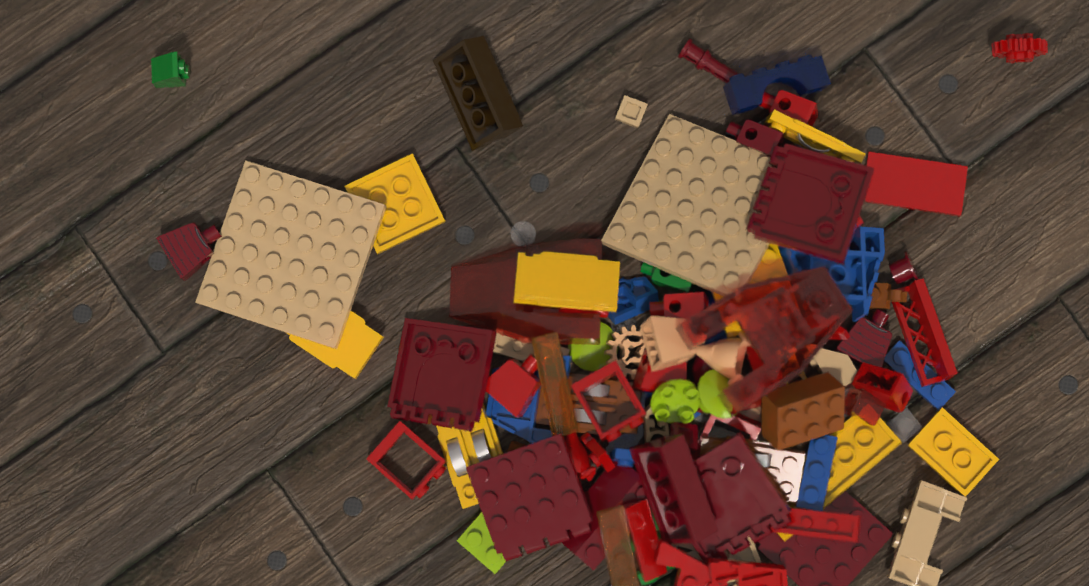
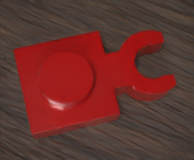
M588 432L579 437L585 444L586 449L591 453L588 457L597 468L601 465L608 473L616 467L607 452Z

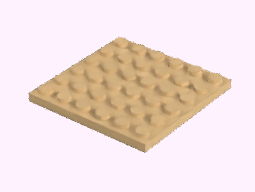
M669 114L601 240L602 245L739 303L770 244L754 239V233L746 231L751 213L761 214L753 210L759 190L769 191L762 188L761 183L766 168L774 167L769 164L770 156L736 143L731 138Z
M245 160L220 231L222 237L216 242L214 254L211 256L195 303L338 349L387 206Z

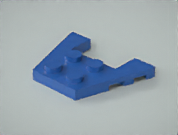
M566 355L540 360L542 364L534 374L541 381L543 375L569 379L572 356ZM493 368V369H492V374H493L495 371H497L499 368ZM541 386L525 414L517 418L489 394L486 410L487 416L492 418L494 424L526 439L530 443L561 433L560 431L535 427Z

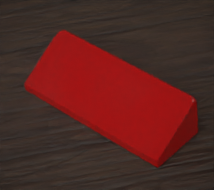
M648 499L623 505L642 579L644 582H647L667 573L665 565L656 564L654 561L659 540Z

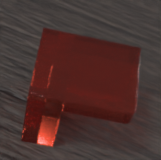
M850 388L844 399V414L846 416H858L869 425L875 426L886 404L865 389Z

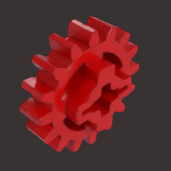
M1031 33L1006 35L1005 40L992 43V56L1006 58V63L1032 62L1034 57L1048 53L1046 39H1033V34Z

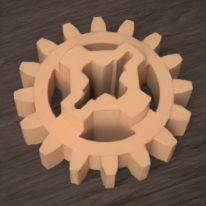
M631 325L629 331L624 326L620 328L621 334L617 332L611 334L614 341L608 340L606 342L611 348L604 351V354L610 355L611 358L606 361V364L616 360L624 376L628 374L629 380H634L638 369L632 370L625 368V366L634 364L636 367H639L645 350V343L641 327L636 331L635 325ZM635 336L639 339L636 342H631L625 337ZM617 346H618V348L620 349V357H619V358H617V354H616ZM639 346L634 353L635 356L626 359L630 353L629 349Z

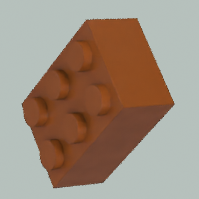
M829 372L762 393V436L779 451L844 429L845 386Z

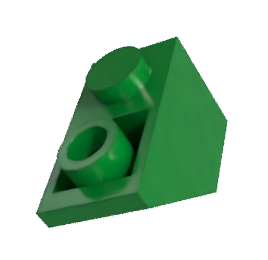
M171 52L151 58L152 84L156 88L186 86V79L190 78L189 64H185V59H182L178 52Z

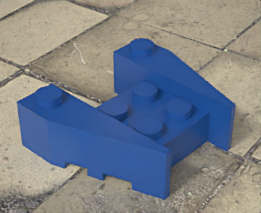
M857 228L854 231L844 264L778 246L801 311V319H805L816 311V303L852 305V322H856L868 314L872 301V291L879 275L880 262L883 261L885 254L884 228Z

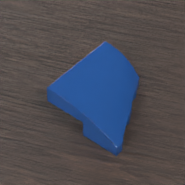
M634 277L630 280L619 278L617 311H609L608 317L616 325L650 310V302H658V291L646 277Z

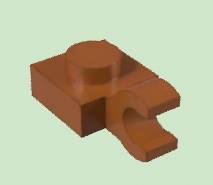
M875 283L869 309H890V302H907V292L891 290V284Z

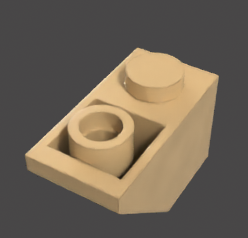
M816 346L806 350L808 355L805 358L812 369L817 368L819 374L829 372L844 386L853 382L858 371L848 355Z

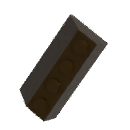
M484 36L464 39L433 60L472 151L505 138L524 126Z

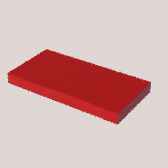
M868 151L866 166L874 168V174L864 201L865 203L958 217L962 215L968 166Z

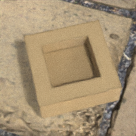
M624 95L615 120L638 129L648 104Z

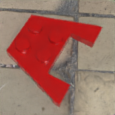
M659 539L654 561L659 565L678 568L674 586H727L728 581L712 584L709 579L707 563L690 556L680 548L670 545L666 540Z
M708 558L709 579L712 584L736 579V586H788L787 570L784 565Z

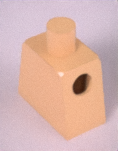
M651 316L640 326L651 371L684 363L696 354L697 346L705 344L704 334L702 332H692L690 322L687 319Z

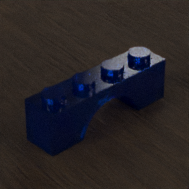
M812 54L800 57L796 63L790 64L789 61H784L776 64L775 68L771 70L762 67L752 71L753 75L744 77V74L741 73L730 77V81L723 86L732 115L756 109L762 104L765 88L773 83L786 84L792 87L800 96L824 90L831 82L822 55L813 58Z

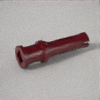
M691 38L688 39L678 58H684L696 65L695 68L697 70L704 69L741 94L745 92L751 80L711 56L710 50H703L692 43L693 40Z

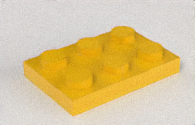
M943 407L936 412L907 444L909 448L964 497L968 495L999 460Z

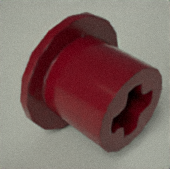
M904 251L905 257L889 263V268L897 284L912 278L919 280L917 271L907 251Z

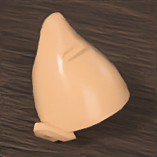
M741 331L738 333L739 337L726 338L696 347V354L718 373L729 378V385H734L745 378L741 375L746 348L751 346V343Z

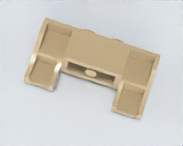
M922 480L918 482L911 505H909L908 509L904 508L900 518V523H903L900 533L896 532L892 542V547L895 548L893 552L894 557L887 578L909 586H937L943 570L927 565V561L941 519L945 517L959 522L967 497Z

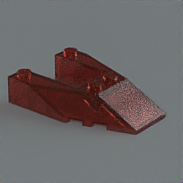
M568 239L525 244L451 267L449 317L479 328L482 327L496 331L502 336H508L522 343L600 345L601 314L551 313V306L514 303L518 252L525 253V256L531 257L533 254H541L545 251L596 256L598 260H602V239Z
M823 266L787 276L770 278L765 281L747 283L682 322L676 328V331L689 351L735 323H738L764 365L718 394L730 416L733 417L802 373L851 313L852 308Z

